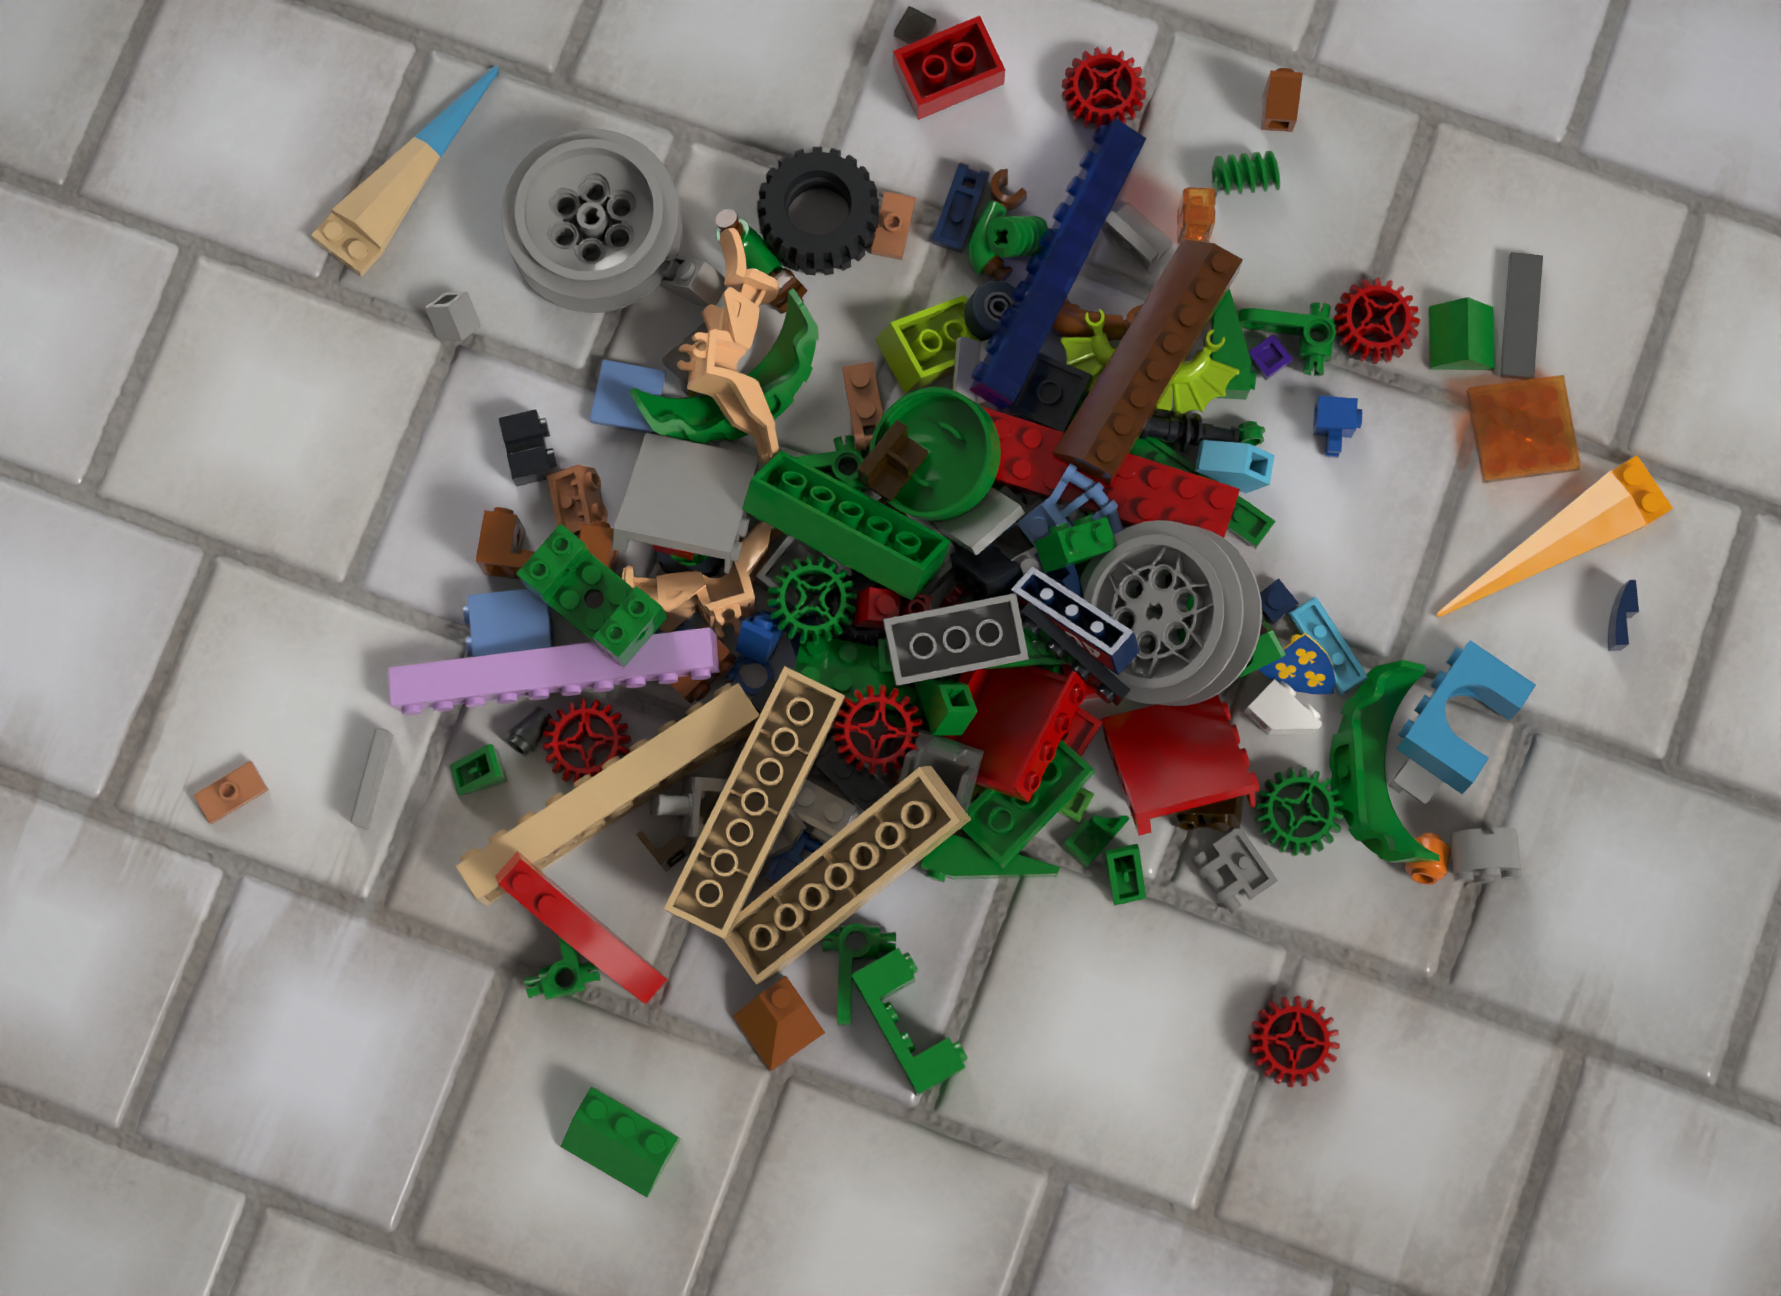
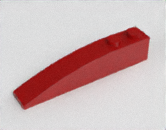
M519 851L496 874L497 883L501 888L586 959L644 1004H647L668 980Z

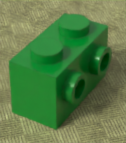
M1090 515L1074 521L1075 526L1069 528L1067 522L1049 528L1050 535L1034 542L1044 572H1051L1087 561L1114 549L1117 544L1108 518L1104 517L1094 520L1093 516Z

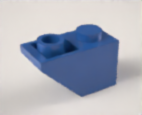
M762 610L761 613L757 611L743 620L735 651L764 665L772 660L784 630L779 631L777 629L780 618L771 620L770 615L772 612Z

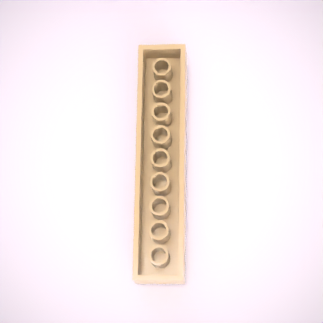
M730 683L722 686L714 692L715 698L705 705L702 701L696 703L685 712L687 716L677 723L675 720H671L662 725L657 730L659 734L648 741L647 738L639 740L629 748L631 752L620 759L619 756H615L601 766L603 771L592 777L588 774L573 784L575 789L566 795H563L561 792L545 802L547 807L536 814L534 811H530L517 820L518 826L509 832L503 829L495 833L488 839L489 845L481 850H478L477 847L463 854L460 857L462 862L456 865V868L475 898L487 906L507 893L498 885L495 876L517 851L537 868L543 870L649 801L651 794H660L683 779V777H686L749 736L760 715L739 683L731 686Z

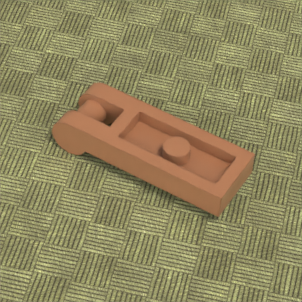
M874 362L842 367L856 449L861 450L862 453L867 452V449L870 448L873 436H864L863 430L876 428L883 416Z

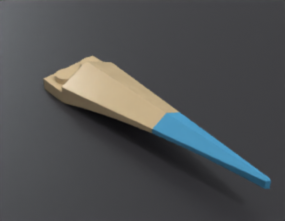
M498 66L493 67L338 203L331 210L332 213L312 233V240L362 277L383 254L437 163L497 76Z

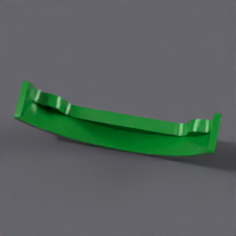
M794 288L788 291L786 316L776 342L765 358L747 374V376L759 382L774 420L794 402V395L804 381L807 382L813 369L811 364L815 353L816 340L819 337L817 324ZM636 388L629 390L636 406L651 429L660 435L665 436L666 434L698 444H708V441L722 439L732 441L749 435L731 426L715 400L709 395L692 398H666L648 394Z
M1406 660L1375 666L1366 674L1368 678L1359 687L1355 695L1346 700L1340 712L1343 714L1338 733L1333 734L1331 741L1329 768L1331 769L1332 776L1330 784L1331 790L1334 788L1339 790V793L1333 798L1334 801H1343L1344 805L1337 808V810L1344 814V818L1350 827L1348 831L1356 841L1362 842L1379 858L1393 863L1440 861L1439 854L1422 846L1402 825L1391 803L1386 783L1385 753L1392 721L1407 692L1426 672L1425 665Z

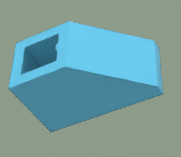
M1202 440L1199 443L1195 471L1220 483L1239 488L1240 492L1246 494L1270 485L1275 455L1247 443Z

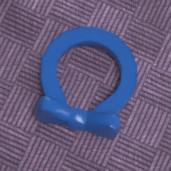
M740 653L727 679L730 682L735 680L746 694L755 696L772 678L774 679V670L769 662L764 665ZM744 664H760L767 671V681L759 688H750L744 684L739 670Z

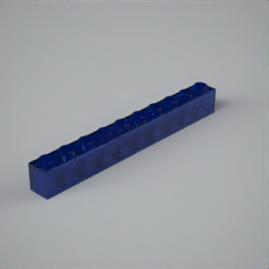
M1116 118L1107 125L1101 124L1092 137V141L1095 142L1092 149L1088 150L1079 162V166L1082 168L1079 175L1074 176L1069 182L1065 191L1068 193L1065 202L1062 201L1053 213L1052 218L1055 219L1052 228H1048L1039 241L1042 247L1038 255L1035 254L1026 266L1025 270L1029 273L1025 281L1022 280L1017 285L1012 294L1015 300L1011 308L1008 307L999 319L998 324L1001 325L998 334H994L985 347V351L988 353L984 361H980L971 374V378L974 381L969 390L1000 410L1014 403L1147 139Z

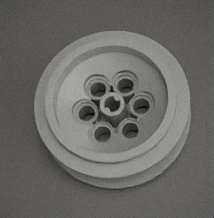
M581 129L550 138L533 149L520 162L507 184L503 197V233L518 271L528 285L540 296L568 310L584 313H604L622 309L640 301L661 284V281L665 279L659 273L661 266L662 271L667 270L670 262L664 263L667 258L676 260V256L679 253L682 239V217L677 193L670 174L658 157L646 146L618 132L603 129ZM595 191L604 193L599 200L593 201L588 198ZM571 205L575 207V210L569 215L560 213L561 209L565 206ZM627 207L630 209L629 214L620 217L615 215L616 210L619 208ZM563 236L574 238L569 245L558 244ZM621 237L629 240L623 247L613 245L614 241ZM590 252L600 253V257L596 261L589 262L585 260L586 255Z
M1156 520L1135 524L1114 535L1117 546L1110 552L1091 558L1080 578L1084 600L1124 626L1128 627V620L1131 615L1134 617L1135 623L1131 630L1134 631L1140 652L1120 675L1109 670L1131 689L1125 698L1145 704L1185 706L1200 703L1221 693L1244 671L1251 660L1260 636L1262 601L1257 580L1250 565L1238 549L1229 541L1210 530L1172 521ZM1169 573H1171L1172 583L1167 588L1165 584L1166 576ZM1141 583L1143 590L1141 595L1137 597L1136 587ZM1190 596H1192L1194 599L1193 608L1190 611H1188L1187 600ZM1184 628L1186 637L1184 642L1180 643L1179 632ZM1154 638L1156 641L1155 650L1151 653L1149 649V643L1151 639Z

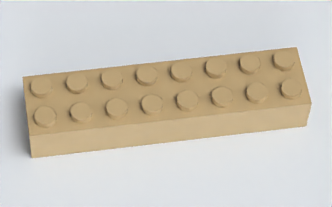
M784 666L664 907L665 911L724 940L727 939L838 715L837 713L844 703L845 695Z
M932 766L919 767L739 913L727 939L724 941L756 985L770 981L968 823L971 818Z

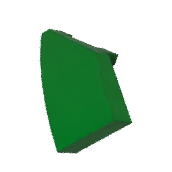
M1120 815L1114 818L1092 816L1090 820H1085L1062 845V848L1087 868L1130 818L1127 815Z

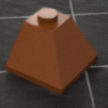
M784 976L757 995L733 1015V1018L770 1071L825 1034V1031L787 976Z

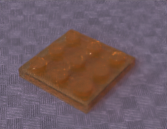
M1564 375L1469 387L1466 390L1483 483L1578 471L1581 468Z

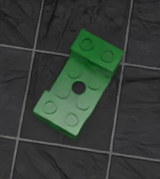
M561 523L516 573L525 587L623 668L667 619L664 609L660 604L638 586L633 588L592 555L587 545ZM592 592H599L604 596V601L598 608H589L586 605V598Z
M897 948L851 974L914 1091L919 1096L965 1069L963 1062L968 1057L959 1041L952 1044L949 1037L915 1057L912 1056L911 1053L916 1048L907 1032L905 1031L900 1034L895 1026V1023L899 1021L895 1010L890 1002L882 1003L884 999L915 982L914 974L918 969L908 952L902 955L900 949Z

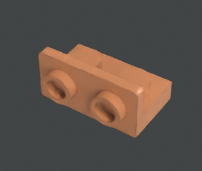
M578 464L546 476L557 526L561 523L574 535H578L581 532L582 524L591 525V521L607 523L608 513L600 492L601 480L595 468Z

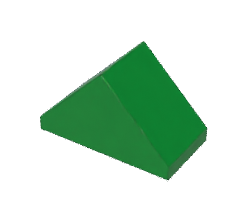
M493 744L486 745L449 765L458 796L467 795L507 782L499 751Z
M1138 844L1105 851L1102 859L1114 906L1146 899Z

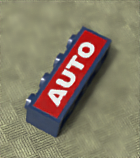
M1033 566L1011 589L1012 594L1016 593L1020 611L1031 602L1103 666L1117 675H1120L1140 652L1134 631Z

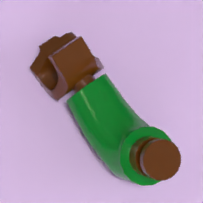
M1000 169L992 177L990 187L991 201L988 202L968 245V260L973 272L978 277L985 274L989 279L993 277L994 281L999 280L1003 282L1011 275L1013 269L1010 266L1004 267L1005 261L992 252L987 238V226L993 218L1007 216V211L1016 209L1027 199V191L1024 188H1021L1012 196L1005 195L1000 191L1001 188L1008 185V169Z
M732 209L719 212L715 218V224L718 227L716 239L719 244L720 234L725 229L735 228L743 244L746 269H758L778 281L780 286L776 298L769 302V304L780 314L787 311L788 291L794 288L803 301L802 297L808 290L795 277L793 272L783 268L771 248L746 220L738 218L737 213Z

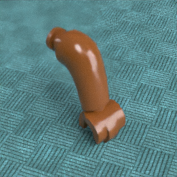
M1064 291L1053 293L1046 299L1045 305L1050 310L1051 315L1048 322L1055 333L1061 337L1094 336L1093 331L1086 325L1085 315L1088 312L1089 320L1097 323L1101 320L1099 312L1081 309L1077 304H1071ZM1142 305L1131 309L1127 314L1126 320L1121 315L1104 313L1105 325L1102 329L1103 334H1107L1108 341L1122 340Z

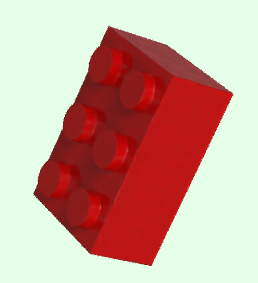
M980 15L893 51V67L918 120L1002 86L1005 82L1006 70Z

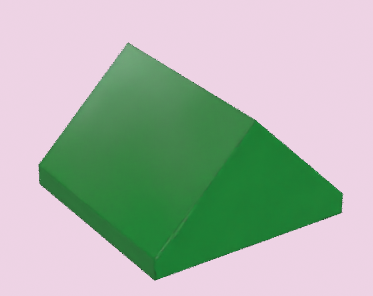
M1469 297L1429 306V369H1495L1492 306Z

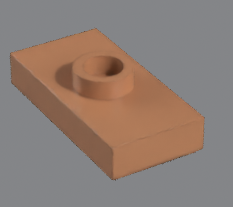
M884 192L878 228H876L871 254L898 260L903 259L916 201L915 197Z
M249 761L193 796L208 822L213 824L269 789L254 763Z

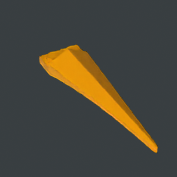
M1638 455L1612 471H1609L1442 608L1436 617L1445 616L1540 572L1640 530L1670 512L1673 507Z

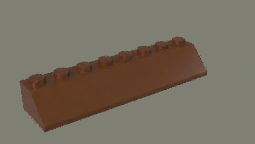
M1186 239L1181 241L1053 451V455L1069 464H1073L1077 469L1105 485H1111L1239 273L1243 259L1215 243Z

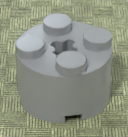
M1493 827V831H1482V828L1454 832L1450 836L1454 882H1466L1475 879L1476 884L1495 882L1496 876H1501V879L1521 878L1519 842L1515 828Z

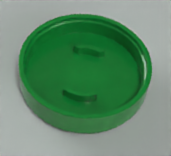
M940 387L923 388L908 393L887 409L874 430L869 453L896 420L908 427V437L928 450V457L896 497L888 503L901 512L926 521L950 520L974 508L986 496L993 485L1000 464L1001 449L999 435L989 414L978 403L963 394Z

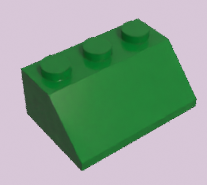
M590 1087L576 1111L560 1147L643 1196L648 1197L682 1138L600 1090Z

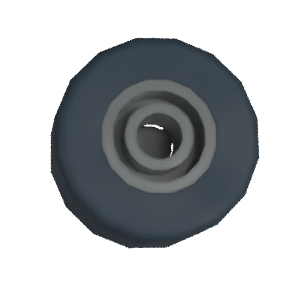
M999 280L987 281L979 286L966 302L963 315L967 328L980 341L995 337L1007 340L1012 337L1023 323L1026 306L1020 292L1011 284Z

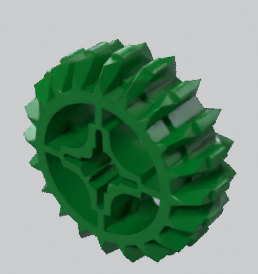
M806 556L805 566L803 567L797 558L793 559L792 566L794 571L786 565L782 566L781 571L786 578L775 575L773 582L780 588L769 587L768 594L777 597V599H771L767 602L768 607L778 608V610L771 613V620L782 618L783 621L778 624L777 629L782 631L789 626L791 629L787 638L790 640L796 632L800 633V644H805L807 635H812L813 645H818L819 634L823 635L826 642H830L832 640L830 630L840 636L843 630L838 623L849 626L851 623V619L844 613L854 614L856 611V607L847 604V602L855 601L857 598L855 593H846L847 590L853 587V581L842 583L841 580L846 576L847 572L841 570L836 575L833 571L837 563L834 561L830 563L828 569L822 567L825 560L821 556L817 561V565H812L811 556ZM813 575L827 581L819 586H811L804 580L801 581L800 577ZM791 584L799 597V603L789 613L785 604V591ZM832 589L836 590L839 600L838 611L834 617L829 613V608L825 604V597ZM810 593L812 597V594L818 595L821 593L817 601V607H813L812 604L811 607L805 606L803 608L807 599L806 594ZM811 614L819 620L822 619L824 624L810 626L798 622L797 619Z
M1290 767L1286 772L1287 779L1279 771L1274 775L1277 784L1272 780H1266L1264 785L1270 792L1260 790L1257 796L1264 800L1265 803L1258 802L1254 807L1255 810L1263 811L1264 814L1256 816L1254 820L1256 823L1265 822L1267 825L1259 830L1260 835H1265L1269 831L1273 835L1268 839V845H1273L1277 840L1281 842L1278 847L1280 853H1283L1287 846L1290 845L1291 856H1297L1299 847L1302 846L1304 855L1309 856L1312 852L1311 844L1315 850L1320 852L1324 849L1321 839L1328 844L1334 841L1333 836L1328 831L1333 833L1340 832L1341 827L1333 821L1343 820L1344 814L1334 812V809L1340 808L1344 804L1342 800H1332V797L1339 793L1337 788L1329 792L1325 788L1331 782L1329 778L1324 779L1322 783L1317 781L1320 775L1319 771L1315 770L1311 777L1308 778L1307 768L1302 767L1299 771V776L1296 777L1293 767ZM1287 787H1304L1297 799L1287 797L1283 799L1277 796L1278 792ZM1313 792L1320 798L1323 804L1325 817L1320 816L1321 813L1312 807ZM1305 798L1302 805L1305 810L1302 812H1306L1307 815H1303L1293 825L1296 818L1293 814L1296 811L1292 812L1291 808L1297 807ZM1273 805L1278 807L1277 810L1286 817L1285 831L1276 823ZM1301 824L1321 827L1318 833L1310 837H1294L1296 830Z

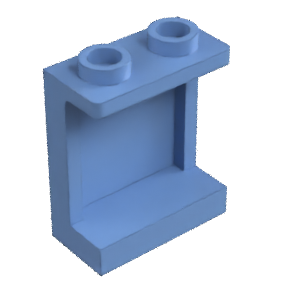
M528 588L467 595L468 605L463 606L465 625L470 624L471 637H466L468 657L555 647L551 607Z

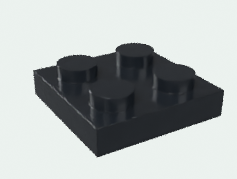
M1034 350L1007 409L1042 426L1065 433L1077 414L1094 377L1090 373Z

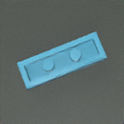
M1316 596L1287 614L1300 635L1307 633L1327 652L1333 663L1336 678L1335 689L1340 697L1364 683L1368 678L1366 676L1367 673Z

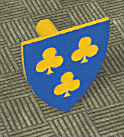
M1307 633L1293 635L1291 643L1283 648L1286 653L1284 657L1258 669L1269 679H1275L1279 683L1283 681L1297 692L1314 695L1334 694L1336 678L1333 663L1327 652Z

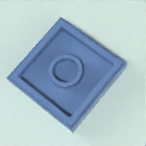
M603 359L590 422L654 434V431L636 406L629 390L636 388L648 394L662 397L666 371Z

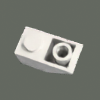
M1275 679L1244 711L1268 735L1314 734L1323 725L1318 720L1320 718L1319 713L1309 704L1303 706L1295 698L1296 692L1283 681L1279 683Z

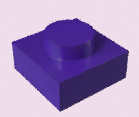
M1274 334L1249 351L1252 364L1265 380H1268L1293 360Z

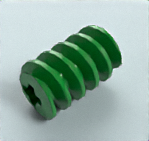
M1266 151L1263 159L1259 152H1253L1251 161L1246 153L1240 154L1238 162L1233 154L1227 156L1226 163L1221 156L1214 158L1212 188L1215 196L1218 194L1219 187H1223L1225 194L1230 195L1232 186L1236 187L1238 194H1242L1245 184L1248 185L1251 193H1255L1257 183L1261 184L1264 192L1268 190L1269 182H1273L1276 190L1280 189L1279 166L1272 151Z
M1000 216L993 218L987 226L989 246L992 252L999 257L1036 256L1044 250L1047 244L1048 226L1046 221L1038 216Z

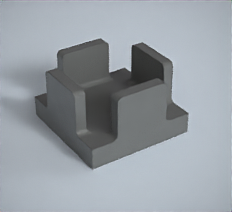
M922 729L918 732L921 736L917 737L915 743L917 749H912L906 754L898 784L917 768L932 766L967 813L984 751L943 736H933L931 732Z

